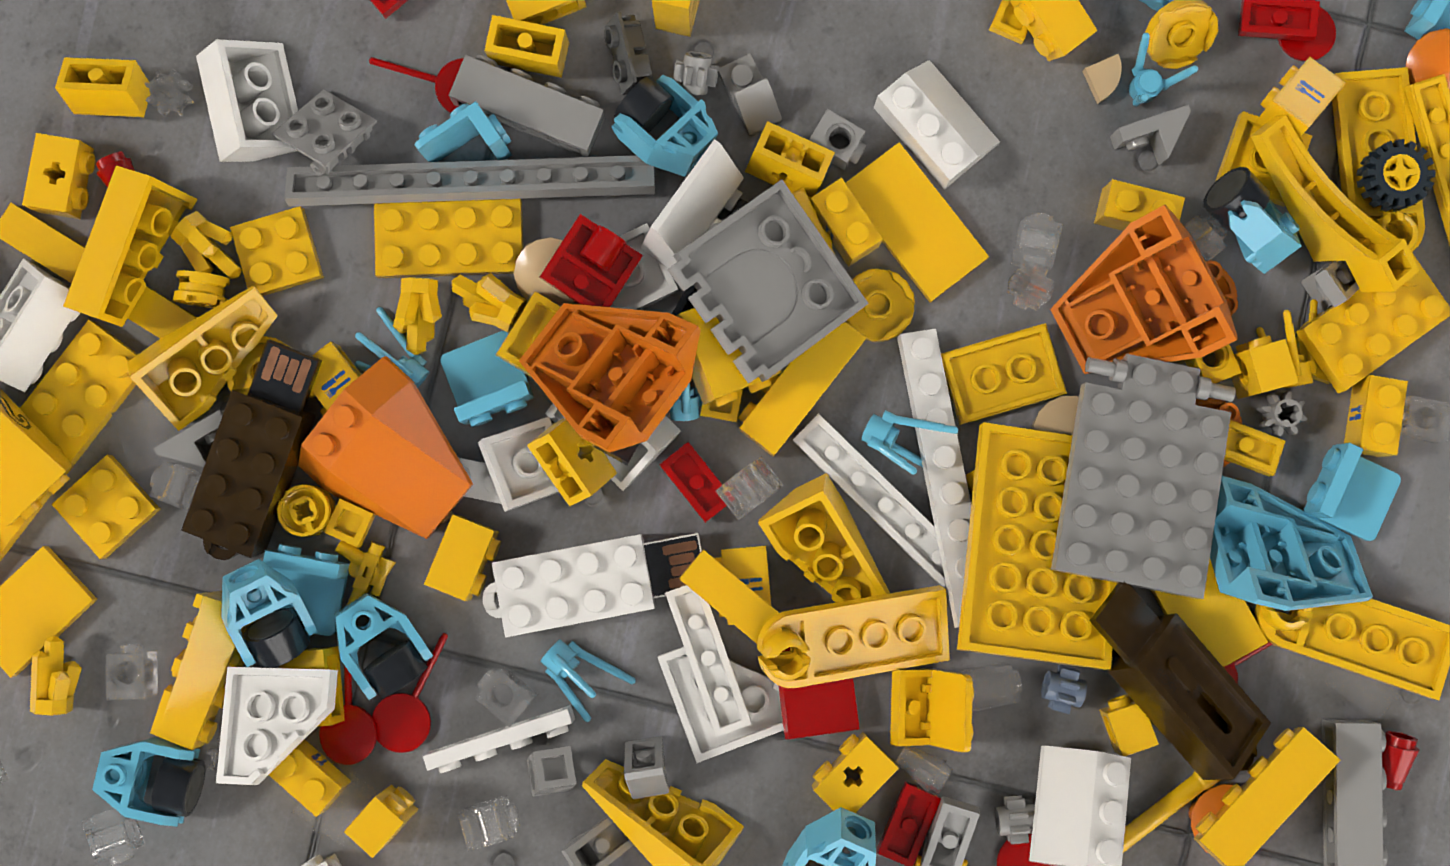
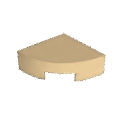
M1119 54L1086 67L1082 71L1097 104L1108 98L1120 81L1122 65Z

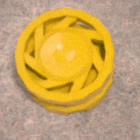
M177 270L176 277L179 278L178 290L174 291V302L213 309L228 300L224 297L225 289L223 288L230 285L229 278L205 272Z
M305 484L293 486L285 491L286 493L279 500L277 507L278 520L282 527L292 535L311 537L324 533L336 507L330 493L321 487Z

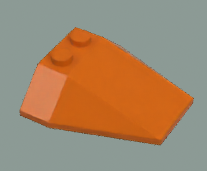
M1166 204L1130 223L1050 309L1084 374H1089V372H1085V364L1088 357L1112 362L1114 359L1122 360L1126 354L1173 362L1204 357L1238 340L1228 303L1192 235Z
M563 303L519 362L581 438L611 453L647 441L691 382L701 330L697 325L667 312Z
M387 356L378 360L341 392L301 444L298 466L325 491L425 539L430 538L473 485L414 381Z

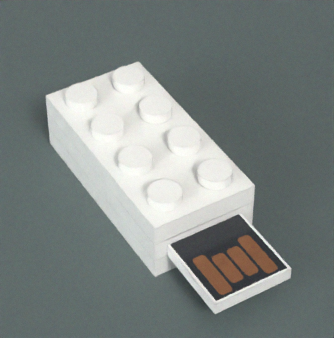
M699 533L644 543L643 534L493 562L492 568L495 582L489 584L483 592L484 608L489 615L495 618H502L505 637L655 609V598L665 597L666 592L686 585L679 577L702 551ZM496 592H497V595H498V601H499V606H500V607H498V606L496 605V602H495V593H496Z

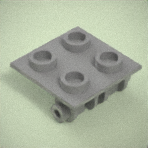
M323 89L278 127L272 135L314 161L310 164L312 170L321 176L323 173L329 174L332 168L339 163L338 159L344 161L347 158V153L352 154L359 144L364 140H368L370 132L373 130L372 127L377 123V120Z

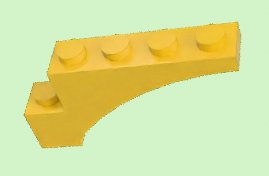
M1287 115L1275 116L1250 136L1289 214L1299 225V233L1314 262L1346 261L1361 292H1395L1420 271L1405 238L1399 239L1368 217L1340 191L1312 158L1295 132Z

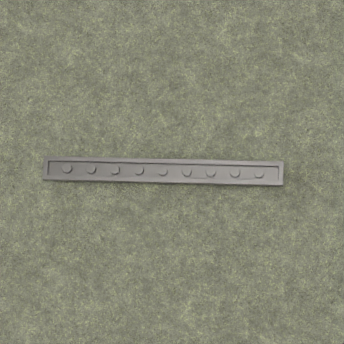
M637 155L334 166L329 174L323 173L321 176L317 175L311 167H287L284 199L289 207L655 194V167L646 164Z

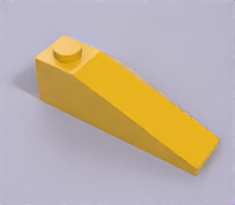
M253 285L157 340L127 362L129 377L173 426L180 431L212 407L217 400L216 396L227 381H231L237 372V367L248 352L255 348L278 315Z
M827 473L795 488L758 520V524L775 551L786 561L789 559L804 571V576L812 583L814 581L830 593L833 601L841 602L890 593L844 500Z
M606 759L582 783V787L652 866H718L744 828L741 823L716 804L702 799L701 803L682 796V790L670 786L669 793L633 799L625 781L624 766Z

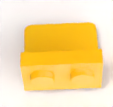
M931 668L892 671L890 744L895 746L931 745L957 752H969L973 738L972 701L974 699L972 677L968 674Z

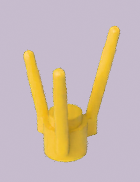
M1316 299L1310 301L1308 323L1318 316V301ZM1284 310L1283 318L1287 345L1299 383L1283 388L1313 383L1312 374L1317 373L1315 360L1308 349L1306 360L1304 354L1298 355L1290 310ZM1257 327L1256 333L1258 337H1266L1264 329Z

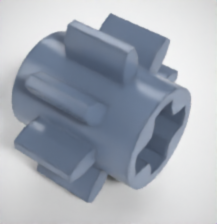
M1058 665L1057 673L1052 671L1046 673L1042 683L1041 697L1049 700L1048 707L1058 712L1070 714L1071 706L1078 708L1082 706L1086 697L1087 682L1086 680L1079 679L1080 671Z

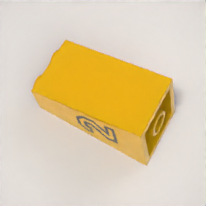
M0 388V516L11 524L20 516L26 521L43 505L38 499L47 490L54 495L69 481L70 478L65 473L73 464Z

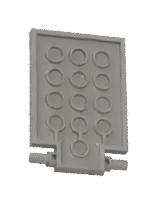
M1126 354L1122 360L1114 359L1112 362L1088 357L1085 364V372L1108 376L1110 381L1118 382L1119 384L1118 389L1087 382L1081 384L1051 570L1115 583H1123L1125 581L1130 586L1195 599H1204L1231 412L1195 405L1196 399L1207 400L1208 397L1232 402L1236 389L1235 387L1212 383L1210 378L1199 376L1200 369L1131 354Z

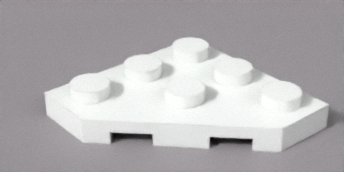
M684 646L658 656L696 763L784 730L778 685L767 676L729 659L752 725L716 737Z
M227 667L216 783L259 785L335 709L338 670Z

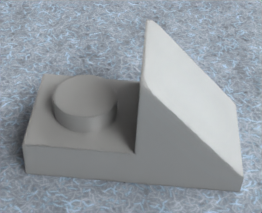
M750 53L719 68L718 75L749 137L763 131L767 121L773 124L782 122L770 83L767 78H762Z
M1189 105L1119 127L1110 136L1114 150L1127 147L1128 151H1133L1148 145L1150 141L1158 165H1161L1171 155L1191 113Z
M1329 261L1301 282L1310 297L1318 301L1317 307L1320 310H1325L1331 305L1337 307L1347 301L1359 289L1346 261Z
M221 410L216 411L153 448L156 455L204 467L209 454L204 445L212 446L224 412Z
M662 736L625 742L624 776L633 799L669 793Z
M942 796L936 816H934L925 837L920 866H962L980 816L978 806Z
M606 816L588 831L573 837L561 852L570 866H608L634 846V844L612 819Z

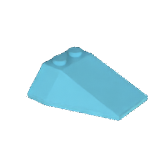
M1222 476L1210 552L1211 563L1221 593L1254 604L1284 611L1369 601L1373 597L1350 535L1251 483Z

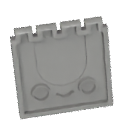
M782 179L673 256L677 263L667 269L682 291H685L692 285L697 289V292L688 297V299L705 323L714 317L718 319L720 323L710 330L725 352L729 355L736 349L740 350L742 354L732 362L747 383L752 382L757 377L762 382L768 380L869 304Z

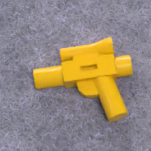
M340 541L335 551L351 561L348 571L355 578L347 605L364 593L369 592L372 585L371 594L380 596L387 575L396 563L391 559L381 557L385 546L371 542L368 552L364 553L357 547L344 541Z

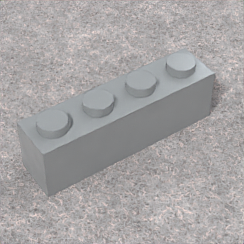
M465 55L449 93L453 105L458 107L465 103L471 105L476 101L486 117L494 114L503 125L581 156L590 157L605 120L604 110L599 108L600 104L597 101L585 96H580L579 99L565 95V89L550 82H546L544 86L531 81L532 77L529 74L512 68L510 72L497 67V62L486 56L477 55L475 59Z
M1322 719V744L1341 760L1323 779L1324 866H1386L1388 853L1386 846L1383 844V828L1387 825V812L1382 800V790L1386 788L1387 784L1386 772L1382 767V752L1386 748V736L1381 729V723L1367 719Z

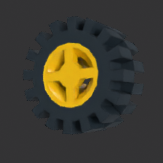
M1398 139L1393 143L1389 141L1363 158L1360 164L1364 166L1357 170L1356 176H1362V179L1357 181V187H1365L1366 191L1360 195L1363 199L1368 197L1373 199L1369 203L1370 206L1375 208L1382 205L1380 211L1387 212L1393 209V212L1417 203L1428 195L1426 191L1432 189L1434 182H1430L1429 179L1435 177V170H1428V166L1434 164L1432 158L1423 159L1422 156L1427 151L1423 147L1416 151L1417 143L1410 141L1404 144L1405 139ZM1389 177H1393L1395 180H1397V182L1395 183L1391 180V178L1389 179Z

